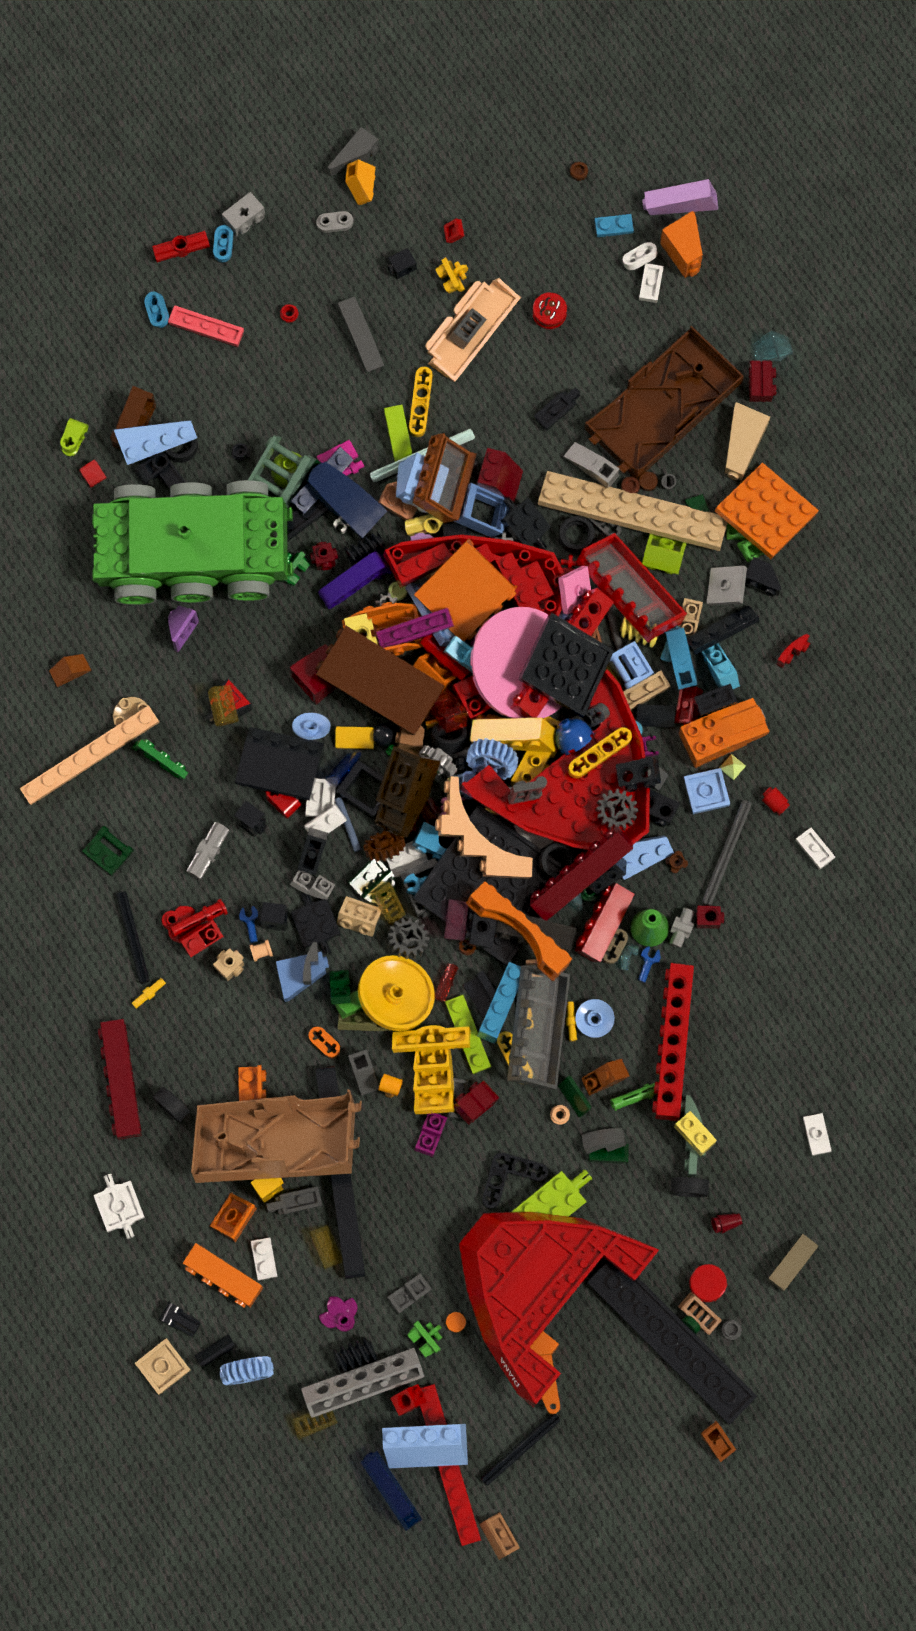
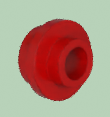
M287 304L281 308L280 317L283 321L291 323L298 318V309L294 305ZM290 311L293 314L292 316H287L286 313Z

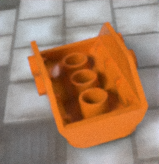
M392 602L383 603L380 607L375 608L368 606L363 608L362 611L349 616L353 617L366 613L367 618L372 619L374 630H370L372 637L376 636L379 646L380 643L376 632L422 617L416 608V604ZM342 620L343 629L345 628L344 620ZM363 632L360 633L361 635H363V636H365V637L367 636L366 633H363ZM424 637L384 649L399 656L404 654L405 651L423 648L424 646L420 642Z

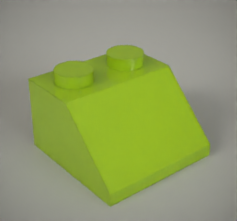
M650 534L642 564L649 569L663 570L668 574H679L686 543Z

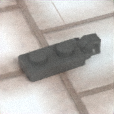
M318 1186L281 1194L279 1197H275L276 1202L266 1204L268 1213L278 1211L279 1215L322 1207Z

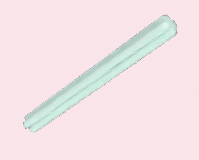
M471 429L450 437L451 440L459 445L475 438ZM428 447L416 453L425 456ZM414 454L371 472L372 481L377 482L398 473L399 463Z

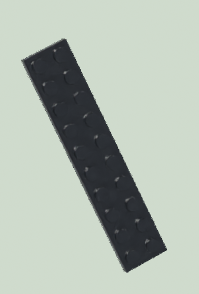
M608 1261L587 1282L728 1425L757 1397L638 1277L635 1281L631 1280Z

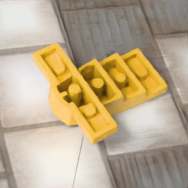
M430 1025L413 1031L393 1032V1053L415 1051L413 1066L415 1072L413 1086L415 1093V1115L454 1112L451 1049L470 1048V1027L445 1028Z

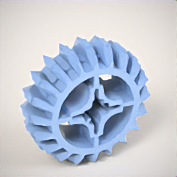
M485 738L484 740L478 739V741L473 742L468 749L466 762H468V766L472 768V771L477 772V774L490 765L501 779L506 780V778H511L512 774L516 771L518 757L513 748L507 747V744Z
M268 1356L247 1358L222 1365L220 1367V1378L224 1385L257 1381L271 1377L274 1374V1367L271 1358Z

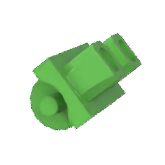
M419 1321L414 1323V1327L407 1336L413 1343L421 1337L424 1338L427 1343L419 1348V1351L425 1358L434 1352L437 1354L440 1351V1347L432 1339V1336L437 1341L442 1339L443 1337L438 1332L442 1327L438 1325L434 1328L429 1322L426 1325L430 1331L428 1333Z

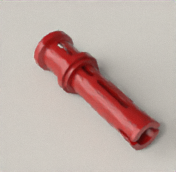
M218 899L216 903L208 907L204 906L200 912L170 925V931L176 937L222 914L227 915V909L222 900Z

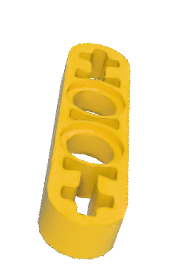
M420 367L416 371L409 422V432L414 437H421L426 431L432 386V371L428 367ZM423 372H426L427 377L425 378V384H422V376H419L422 375ZM420 389L427 391V395L423 398L417 396V391ZM417 407H423L425 412L422 415H417L414 410ZM417 419L420 420V428H423L419 429V432H415V428H412L416 427Z
M625 727L619 728L578 756L569 764V775L573 778H580L630 743L632 738L631 731ZM619 733L622 735L626 734V741L621 739L616 745L615 741L619 738ZM609 743L612 745L613 750L605 752L602 745ZM595 754L598 759L597 762H589L587 755ZM584 762L585 765L581 767L580 773L573 771V765L578 767Z

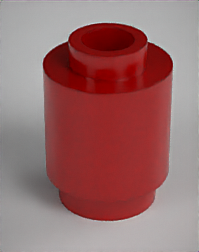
M770 787L762 794L764 796L762 801L778 815L782 814L790 806L787 802L788 799L776 787L774 789Z

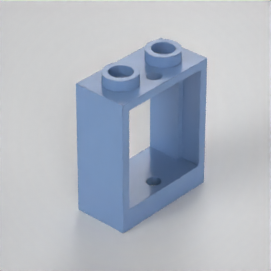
M470 483L459 520L454 522L494 538L505 530V526L500 520L509 511V508L503 502L506 498ZM475 499L495 507L492 525L471 517Z

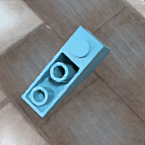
M719 643L701 652L719 688L731 684L732 689L740 687L737 671Z

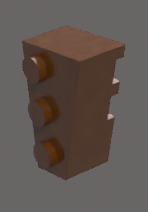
M132 386L116 429L147 426L156 409L154 395ZM113 430L110 440L113 447L121 450Z

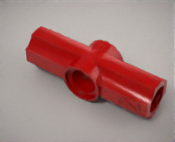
M202 231L188 236H176L171 241L152 246L158 263L175 257H185L191 252L208 248L210 245L206 232ZM178 245H185L182 249L177 248Z

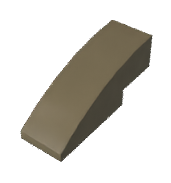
M802 1234L768 1278V1281L784 1292L817 1249L818 1245Z

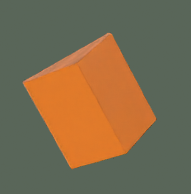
M230 1193L210 1227L236 1242L257 1208L254 1204Z

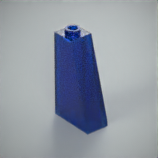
M378 1451L367 1454L361 1464L405 1531H407L423 1519Z

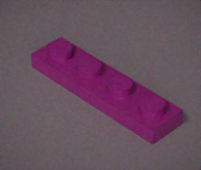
M445 608L378 631L376 634L380 646L386 648L408 643L454 627L449 608Z

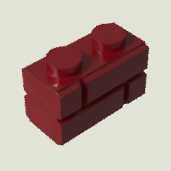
M750 361L749 402H772L773 396H776V385H773V378H776V367H772V361Z

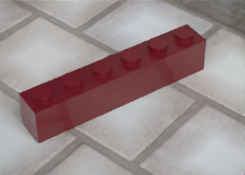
M618 826L606 831L603 835L604 838L599 842L597 840L593 842L586 853H580L574 859L575 862L573 864L563 867L556 878H550L542 890L538 889L531 895L530 906L545 922L633 849V842Z
M125 1020L100 1022L101 1028H98V1035L104 1044V1047H101L102 1059H106L107 1065L103 1067L104 1076L109 1079V1085L106 1086L107 1096L111 1097L112 1104L109 1105L110 1116H114L115 1121L112 1124L113 1136L117 1135L118 1140L142 1136Z

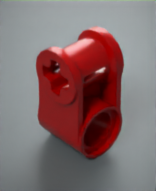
M266 791V799L287 819L301 806V803L295 797L282 794L271 796V792Z

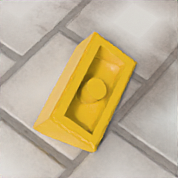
M337 726L335 748L374 749V728Z

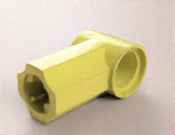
M428 514L406 520L405 530L410 537L416 533H436L443 522Z

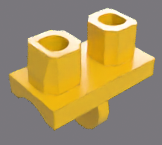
M445 257L441 260L443 264L435 270L441 279L449 275L450 280L443 283L446 292L450 294L456 290L464 291L465 288L459 276L462 280L467 278L465 275L468 271L467 265H460L459 261L454 263L456 267L454 268L452 262L448 261Z

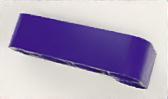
M373 552L320 589L318 594L326 607L331 609L375 578L382 579V576L387 573L391 574L392 571L384 555L379 552Z

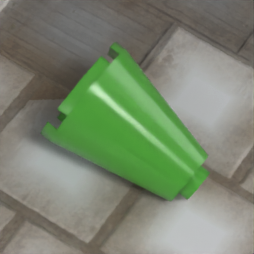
M644 909L633 917L631 933L639 944L650 947L657 946L668 936L669 923L665 915L660 911Z

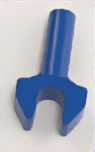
M252 906L251 917L245 915L244 908L241 909L239 914L240 921L247 923L250 943L258 942L254 923L258 918V911Z
M650 946L645 948L641 954V957L644 959V965L638 981L643 983L646 982L652 964L659 963L661 958L659 950H657L654 958L648 956Z

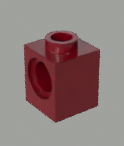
M697 906L696 928L719 929L721 923L724 924V912H721V906ZM711 913L715 916L716 919L714 921H708L706 920L705 915Z

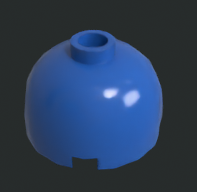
M564 719L559 723V727L556 730L555 743L563 755H569L570 750L574 749L576 752L586 746L592 739L590 735H594L587 723L581 719Z

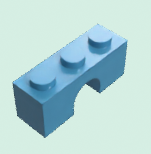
M423 822L412 842V846L416 847L415 850L423 854L427 852L433 855L432 858H435L437 861L446 851V848L439 844L438 831H435V827Z

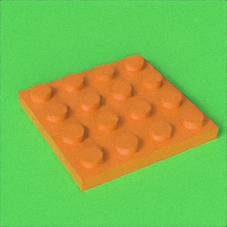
M761 463L715 509L719 516L770 559L811 521L819 511L764 463Z

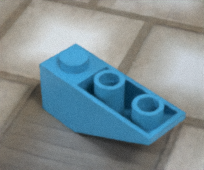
M684 627L665 632L678 689L696 686L698 682Z

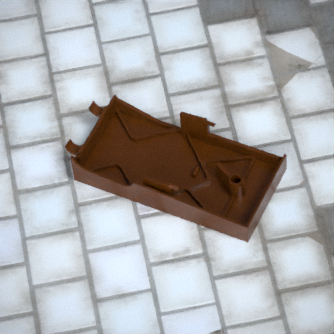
M690 326V329L653 363L649 361L628 380L627 389L593 418L585 422V430L592 436L588 440L594 445L599 443L621 464L617 467L622 473L628 471L633 477L639 479L644 472L649 470L743 382L744 376L699 332Z

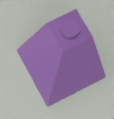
M178 605L176 610L173 609L168 616L171 638L176 652L180 651L199 623L195 610Z

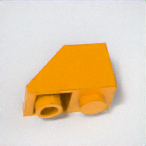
M359 159L347 164L345 182L357 204L363 205L372 201L375 166Z

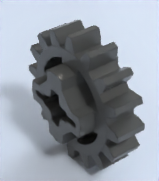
M616 789L615 793L609 790L608 796L603 793L601 796L602 800L597 802L599 807H596L595 811L600 813L597 819H603L601 825L608 824V830L611 827L615 828L618 826L624 831L626 824L631 827L633 824L631 820L635 821L637 818L634 815L638 812V809L634 808L637 801L632 802L633 796L629 795L627 797L625 790L622 794L619 793V789ZM619 804V812L616 814V816H614L615 808Z
M409 917L408 921L401 918L400 923L395 921L394 927H390V933L387 936V939L390 940L388 946H393V953L399 952L398 957L404 954L405 959H408L409 955H412L413 959H415L417 953L421 956L424 952L423 950L427 949V943L430 940L427 937L429 931H424V924L418 925V919L412 922L411 917Z

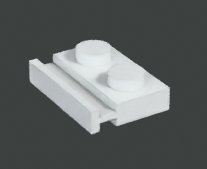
M316 778L310 801H306L305 817L316 818L334 805L336 780Z
M412 842L406 843L404 851H399V856L396 855L393 856V859H386L395 878L400 877V872L428 861L426 854L416 851V847L412 846Z

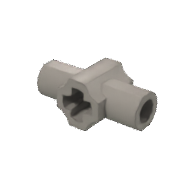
M683 908L680 917L675 918L670 931L673 934L670 945L681 948L684 940L689 939L694 923H692L694 911Z

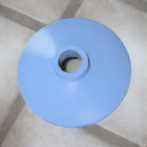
M304 713L294 719L292 729L297 736L303 739L316 740L323 738L329 733L330 722L321 714Z
M588 1000L582 1003L576 1012V1025L588 1037H602L609 1033L614 1025V1012L602 1000ZM593 1016H596L598 1018L597 1023H593L591 1021V1018Z

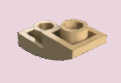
M684 598L682 608L687 615L679 627H684L687 638L697 631L703 602Z

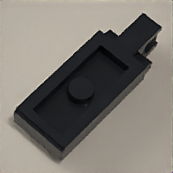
M576 387L569 393L566 391L561 392L536 413L534 419L547 431L577 404L575 400L580 397L581 392Z

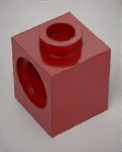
M419 1384L409 1387L390 1398L399 1416L427 1402Z

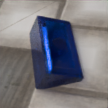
M361 752L347 754L326 777V780L335 787H338L356 762L360 760Z

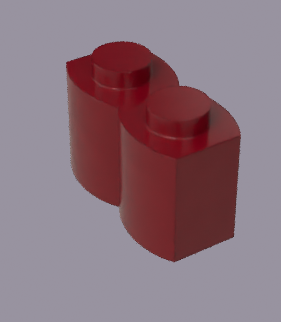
M482 1081L480 1084L475 1082L468 1089L469 1093L466 1095L462 1093L455 1099L454 1109L468 1125L491 1108L499 1099L498 1095L485 1081Z

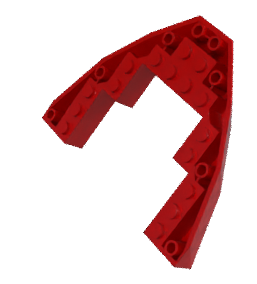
M453 535L405 541L384 551L383 555L399 587L402 588L437 571L470 539L474 543L473 546L513 586H518L515 590L517 594L511 599L514 607L534 608L546 614L554 613L558 617L561 613L562 602L558 578L565 575L554 552L511 540L470 535ZM474 676L454 684L451 688L468 722L491 708L479 694L473 680Z

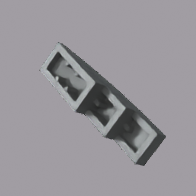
M355 296L337 303L366 372L384 366Z

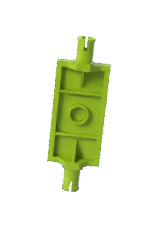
M584 1169L573 1180H570L561 1171L511 1212H537L569 1217L586 1203V1200L579 1193V1189L592 1180V1177L588 1175L582 1179L588 1174Z

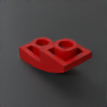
M805 634L792 642L780 655L776 665L783 668L785 664L789 665L794 657L792 653L797 656L801 652L805 653L810 645L808 642L809 635Z

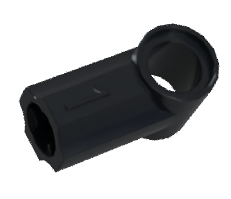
M168 1302L159 1320L193 1337L201 1322L184 1313V1310Z

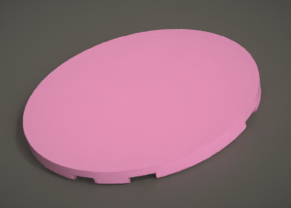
M529 607L506 609L489 618L475 636L470 657V666H472L475 686L481 697L493 710L509 718H521L510 708L514 703L513 698L518 693H521L524 688V683L518 679L548 614ZM530 694L529 698L533 702V696ZM549 699L537 718L548 717L562 706Z

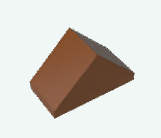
M83 654L63 657L49 670L57 687L92 671Z

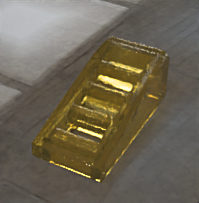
M384 882L370 892L389 925H392L395 921L406 915L390 882ZM384 892H387V895H385V896L382 898L381 895H382ZM390 898L391 901L385 904L384 901ZM394 904L395 907L388 911L387 908ZM396 910L399 912L393 917L390 915Z
M333 1411L326 1413L329 1419L327 1423L323 1414L318 1415L322 1424L320 1426L315 1417L311 1418L310 1413L293 1419L292 1425L298 1439L301 1440L337 1424L338 1422ZM309 1418L311 1419L312 1424L314 1426L313 1429L310 1428L309 1423L307 1421V1419ZM302 1421L306 1429L305 1432H303L302 1427L300 1425V1422Z

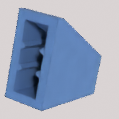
M318 952L319 965H311L312 984L326 974L325 968H329L327 956L323 957L322 952ZM307 955L276 961L285 1002L290 1001L310 986L303 984V969Z

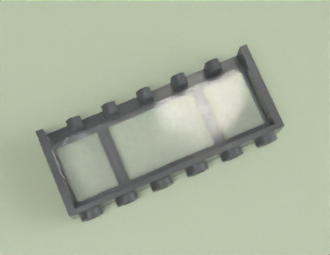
M536 964L521 966L507 1081L543 1090L557 1089L570 974L562 972L552 981L538 969Z

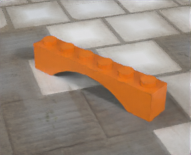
M484 882L470 895L466 904L480 917L501 921L514 928L527 940L537 959L538 969L552 981L568 967L572 960L568 952L557 946L551 937L546 936L536 924L530 922L525 914L512 906L507 898H503L494 886Z

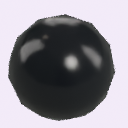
M387 723L376 725L373 731L374 743L380 747L392 744L395 739L393 727Z

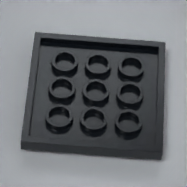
M549 613L518 680L579 717H584L614 650L554 613Z

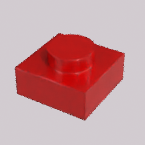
M456 218L444 225L447 243H454L464 237L461 219Z

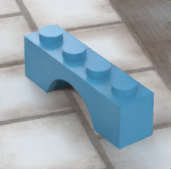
M511 962L508 963L477 1037L495 1044L518 991L520 966Z

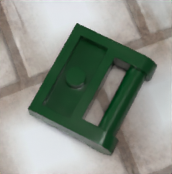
M103 826L82 852L112 876L132 854L134 849L130 846L127 847L111 834L106 826ZM103 837L123 852L120 857L100 842Z

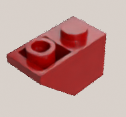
M214 920L192 928L178 937L187 954L193 957L224 936Z

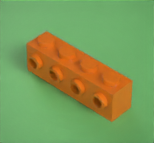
M195 1243L183 1262L187 1272L193 1276L196 1273L203 1277L201 1281L209 1286L216 1285L219 1287L218 1292L226 1297L229 1295L236 1298L234 1302L243 1308L246 1305L251 1308L263 1289L262 1285L197 1243Z

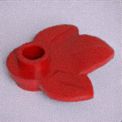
M180 906L175 911H167L162 916V925L168 929L169 937L173 941L180 943L178 937L188 931L174 937L169 926L192 916L195 912L194 908ZM169 917H173L175 922L170 923Z

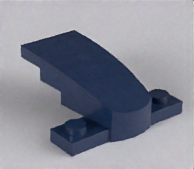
M339 447L326 462L312 469L306 478L305 485L289 502L302 514H305L319 498L327 509L333 512L345 526L348 525L360 538H363L387 510L357 483L342 473L354 459L342 447Z

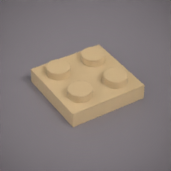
M167 1338L135 1362L158 1395L162 1394L191 1371Z

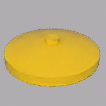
M385 956L373 961L363 972L358 984V997L365 1014L374 1023L388 1030L406 1031L417 1027L428 1017L434 1005L435 992L429 975L419 964L402 956Z

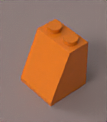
M691 211L662 229L660 242L685 278L689 275L693 277L700 271L703 256L694 211Z

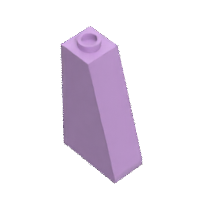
M709 179L644 192L645 199L642 200L644 210H647L650 215L718 210L717 193Z

